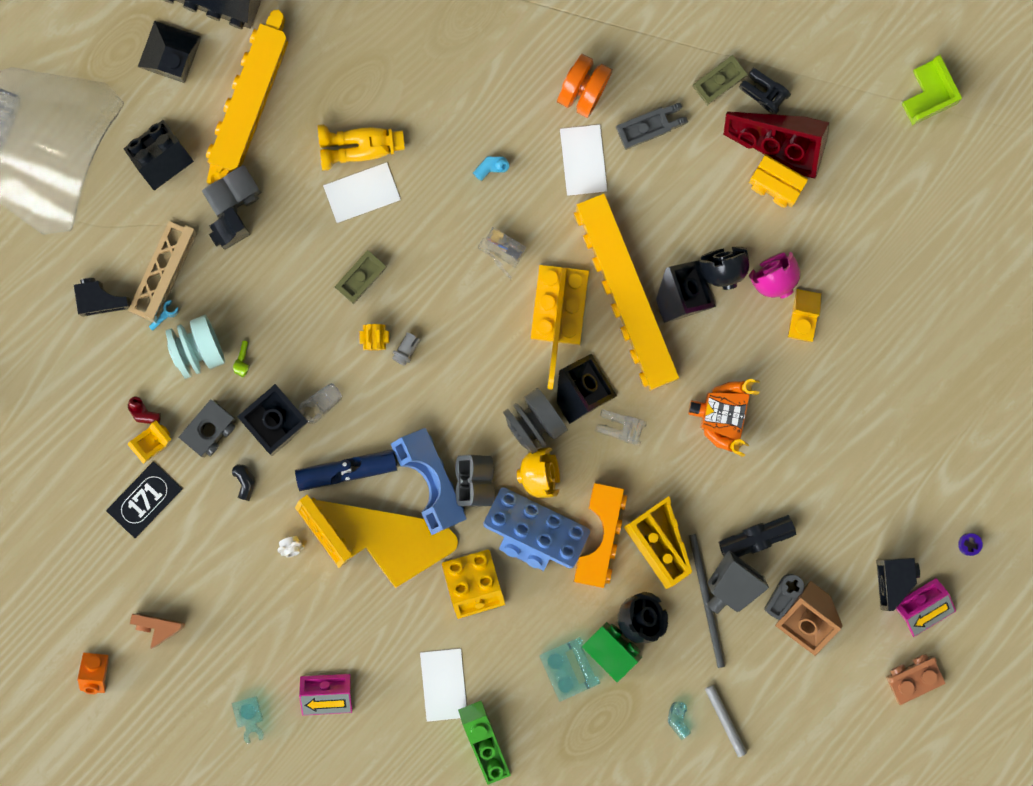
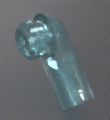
M679 701L674 702L669 709L668 724L680 739L683 740L691 731L683 723L687 706L684 702Z

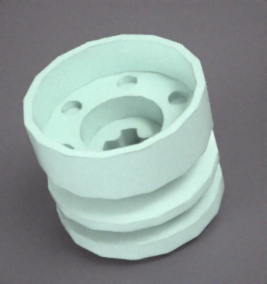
M206 315L190 321L191 333H187L182 325H178L179 338L172 328L165 331L170 356L176 368L179 369L185 379L192 377L190 365L196 374L201 373L200 361L202 360L209 369L225 364V358L218 338Z

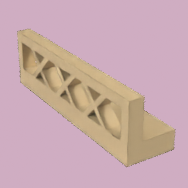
M171 221L168 222L128 309L130 313L157 323L163 306L197 235L195 229L186 225L182 227ZM172 229L181 232L177 244L173 246L170 245L168 239ZM167 242L168 248L163 249ZM170 251L171 257L167 266L160 268L158 262L160 255ZM160 274L161 279L157 288L150 291L148 285L150 277ZM150 297L151 301L146 312L136 309L139 300Z

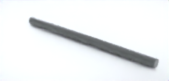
M696 534L689 535L717 667L722 668L725 667L714 614L707 606L710 596Z

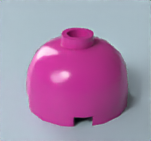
M784 252L760 263V266L763 267L757 273L753 269L749 274L752 284L760 294L765 297H780L783 299L794 292L793 289L797 286L800 279V268L793 253L789 252V256H786Z

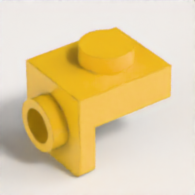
M155 420L148 429L132 439L128 446L144 464L168 446L171 441L170 433L165 426L160 425Z

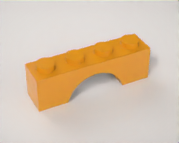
M597 483L593 484L589 509L595 512L602 522L604 530L603 539L594 552L578 558L574 582L604 588L605 583L610 584L612 569H609L608 565L609 560L615 559L617 544H613L615 534L619 535L622 520L618 519L620 509L625 510L627 495H623L624 489Z

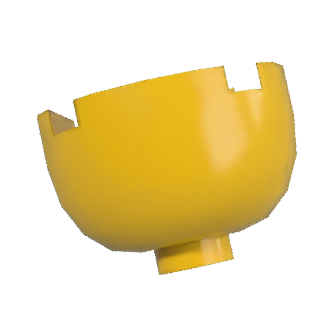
M550 447L539 448L533 454L530 451L523 458L520 469H517L519 484H523L524 489L534 497H556L559 489H555V483L560 482L556 455H550L549 452L552 451Z

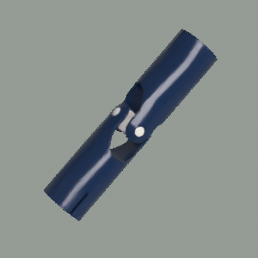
M391 449L342 461L296 469L295 476L299 491H305L344 481L395 472L398 469L394 451ZM356 466L359 468L353 472L351 467Z

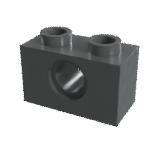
M210 399L178 438L201 457L205 458L206 455L212 456L220 445L217 442L222 436L228 437L235 429L234 422L236 419L214 400ZM213 423L216 428L215 434L211 437H206L203 429L205 425Z

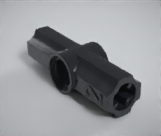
M786 515L766 524L760 523L742 530V533L725 538L718 543L723 557L729 550L740 557L748 553L753 554L767 549L772 544L797 534L790 516Z

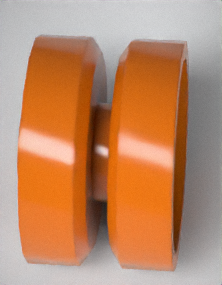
M581 54L563 82L557 103L569 108L579 96L580 99L576 106V111L578 114L589 118L610 79L613 69L600 64L591 76L589 74L594 64L593 59Z

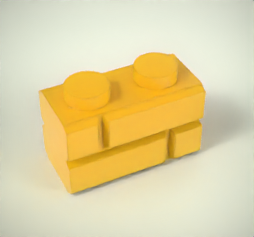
M765 154L749 183L753 185L751 187L753 191L763 196L765 193L774 197V203L786 208L787 205L789 207L794 205L808 178Z

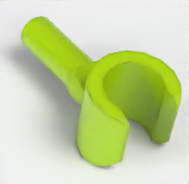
M242 341L238 359L233 364L234 373L241 377H245L250 366L243 362L248 346L247 341Z

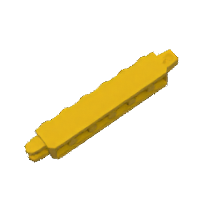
M279 10L271 11L266 24L260 23L258 30L254 29L251 34L250 43H252L249 52L244 53L241 61V66H244L241 75H236L232 85V89H235L233 96L226 100L223 110L226 112L223 121L218 122L215 129L217 138L214 144L209 145L206 153V158H209L207 162L210 164L207 177L208 184L216 182L243 165L289 44L283 32L286 20L283 16L284 14Z

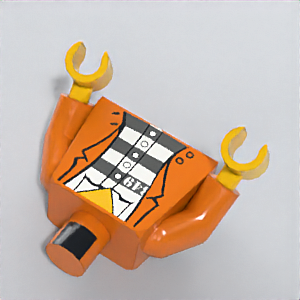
M748 379L746 381L727 382L714 387L712 392L707 394L705 403L691 400L688 415L702 417L700 428L704 430L705 437L716 447L733 451L741 457L745 456L744 453L739 452V448L742 445L749 446V444L741 440L749 394L758 395L760 393L759 391H752V385L760 383L759 380Z

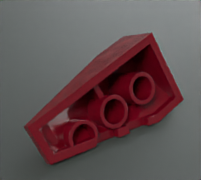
M727 111L723 135L748 149L754 148L764 155L770 156L802 176L815 179L826 146L830 122L805 116Z

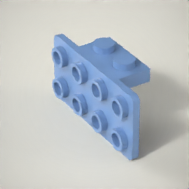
M504 487L499 490L483 523L485 528L504 537L499 550L542 571L545 570L549 560L555 561L569 569L574 568L590 534L589 528Z

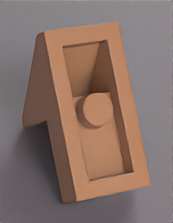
M137 613L132 614L130 624L136 625V630L151 632V628L154 629L150 649L157 647L181 631L185 623Z

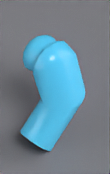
M488 156L475 169L473 175L482 181L489 172L504 173L508 171L510 164L505 157Z

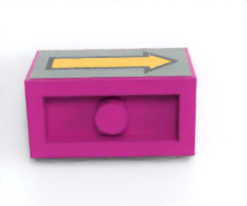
M937 578L907 595L896 608L907 623L913 637L956 612L949 593Z
M350 674L300 676L299 697L302 716L352 713Z

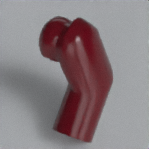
M137 396L129 399L128 410L136 422L151 424L156 420L160 424L161 413L149 412L141 398Z

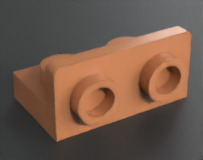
M923 654L913 659L914 664L906 668L904 665H900L890 670L891 675L887 676L886 679L899 705L946 684L934 656L928 657L927 654Z

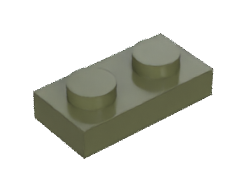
M732 55L694 83L693 88L708 106L748 74Z
M367 250L338 282L335 288L350 302L355 304L387 267Z

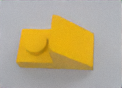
M796 289L787 338L813 342L817 317L820 316L821 293Z

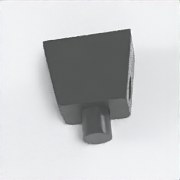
M729 550L708 581V586L714 597L707 603V606L716 614H719L726 605L734 611L740 612L764 593L769 586L763 575Z

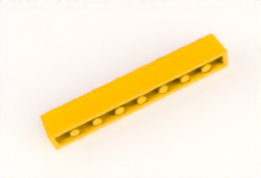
M605 194L576 204L577 211L573 213L578 226L583 225L586 234L583 235V239L587 249H593L595 257L592 258L596 271H601L605 280L601 281L606 295L611 294L614 301L613 304H610L615 318L620 317L623 326L620 327L624 340H629L633 349L629 350L634 364L639 363L642 372L639 373V377L643 387L648 386L651 391L678 380L679 376Z

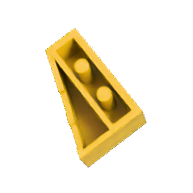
M669 496L623 527L666 589L673 587L692 573Z

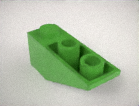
M482 701L458 709L462 725L487 785L511 776Z

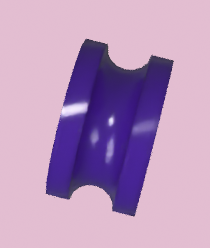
M974 533L964 534L958 541L959 550L967 556L977 555L983 547L981 538ZM969 537L973 538V543H976V548H971L972 552H969L968 547L964 546L965 540L969 541Z

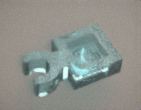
M257 696L233 702L232 707L238 728L243 726L246 728L244 741L247 744L251 742L249 737L251 732H256L259 740H263L264 733L261 728L257 727V722L263 721Z

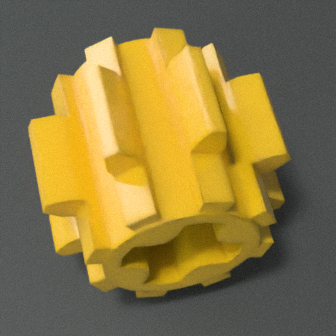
M363 325V331H359L360 344H363V350H386V344H389V331H386V325Z

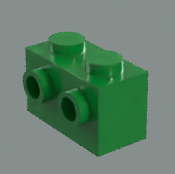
M606 622L582 648L618 683L641 660L642 656L639 654L640 650L632 642L628 643L621 636L622 632L617 626Z

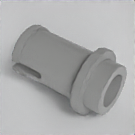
M407 332L397 351H393L394 356L392 359L403 366L407 362L410 363L411 360L409 358L421 340L419 338L416 339V336Z

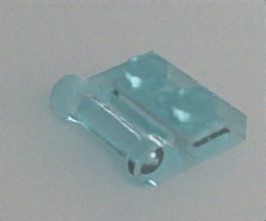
M581 637L539 655L559 702L600 684L598 676L595 677L581 646L583 644ZM571 649L586 680L580 684L565 653Z

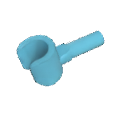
M172 300L165 302L163 306L164 311L160 314L157 323L153 322L149 325L152 331L166 318L175 317L178 314V307L173 312L166 310L172 304Z

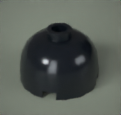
M732 247L733 252H724L723 248L702 255L699 265L705 280L714 286L722 287L723 290L736 288L737 283L741 282L749 271L747 248Z
M642 592L624 601L618 612V625L626 638L635 643L647 644L657 641L659 637L664 636L668 627V613L666 609L662 610L659 604L662 601L653 593Z

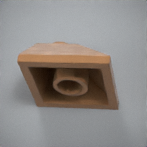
M812 581L804 587L802 594L775 625L814 656L843 627L831 596Z

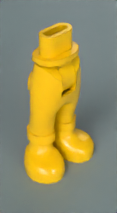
M317 125L320 148L347 144L359 145L358 147L341 148L339 150L321 149L322 171L330 170L333 164L338 161L340 163L368 161L388 154L393 155L394 151L405 150L403 130L392 131L388 129L387 132V129L367 127L337 131V134L330 132L326 125Z

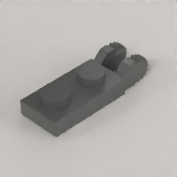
M676 103L664 109L661 107L617 125L616 130L624 149L627 150L688 123L687 117L678 118L670 123L667 121L666 115L680 111L682 109L681 103Z

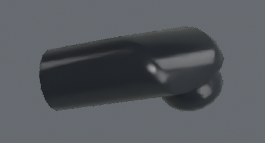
M237 464L232 469V475L237 477L241 484L237 498L250 501L256 482L255 477L249 467Z

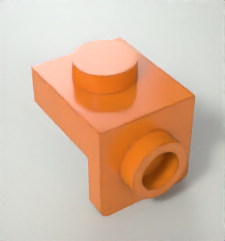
M83 653L77 679L80 691H84L87 694L105 693V677L109 662L108 655Z

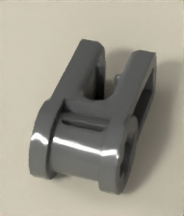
M793 574L783 576L764 610L770 616L780 620L804 590L802 579ZM795 579V586L797 587V590H790L788 592V586L786 585V582H793Z

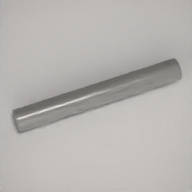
M711 685L705 688L737 756L741 757L747 754L715 686Z

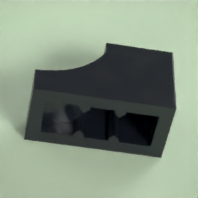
M233 207L225 210L217 221L209 225L213 231L209 236L216 247L221 245L224 250L250 236Z
M95 278L81 279L80 284L74 285L77 311L82 317L127 310L131 305L130 299L126 296L119 297L108 294L103 288V283L95 281Z

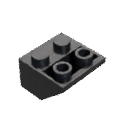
M164 120L152 125L147 132L133 139L128 146L123 148L153 190L159 188L194 162Z

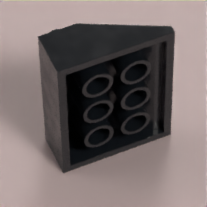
M163 0L174 4V1L182 3L185 9L192 12L201 10L206 12L207 17L216 21H220V18L230 21L229 25L241 30L243 27L251 29L261 3L260 0Z

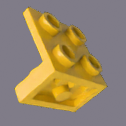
M483 550L442 563L457 619L505 605L490 550Z

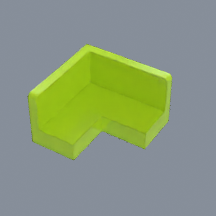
M941 55L913 70L923 92L904 101L902 106L913 126L956 105L962 99Z

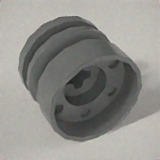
M536 388L524 397L529 407L526 410L517 403L513 405L519 414L518 416L514 417L509 409L503 412L513 435L521 446L531 451L532 454L538 451L533 444L534 440H537L543 448L546 446L542 436L544 433H547L555 440L568 431L555 409L539 388Z

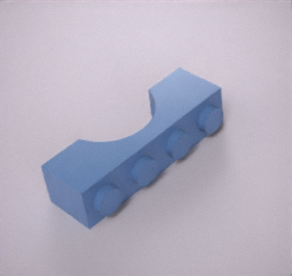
M423 428L391 443L400 466L418 471L427 482L429 501L421 513L431 535L466 520L464 508L457 504L453 483L445 472L443 461L438 456L433 439L428 434L427 429Z

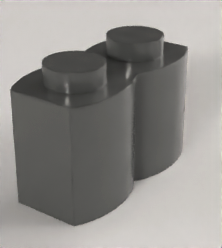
M245 165L233 170L202 190L219 218L230 207H233L238 212L237 208L239 206L253 204L259 199L258 195L262 193Z
M458 456L455 465L458 480L456 486L458 506H492L494 501V486L492 483L494 462L492 456Z

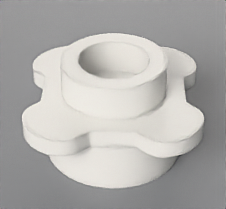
M292 536L279 542L280 548L277 550L281 556L293 557L298 555L300 550L304 549V545H301L302 543L297 536Z

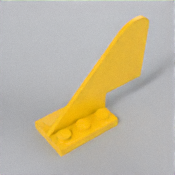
M539 265L531 340L553 342L547 389L553 390L558 343L580 345L589 274L587 270Z
M308 494L301 498L295 507L338 568L366 548L395 588L453 553L458 545L456 535L449 528L431 535L425 520L422 518L320 501L314 497L310 499Z

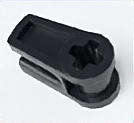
M752 68L749 77L754 80V83H758L765 88L767 92H762L756 88V85L753 86L745 80L740 84V90L757 101L768 112L776 115L779 112V106L785 99L791 96V93L783 85L774 82L757 69Z

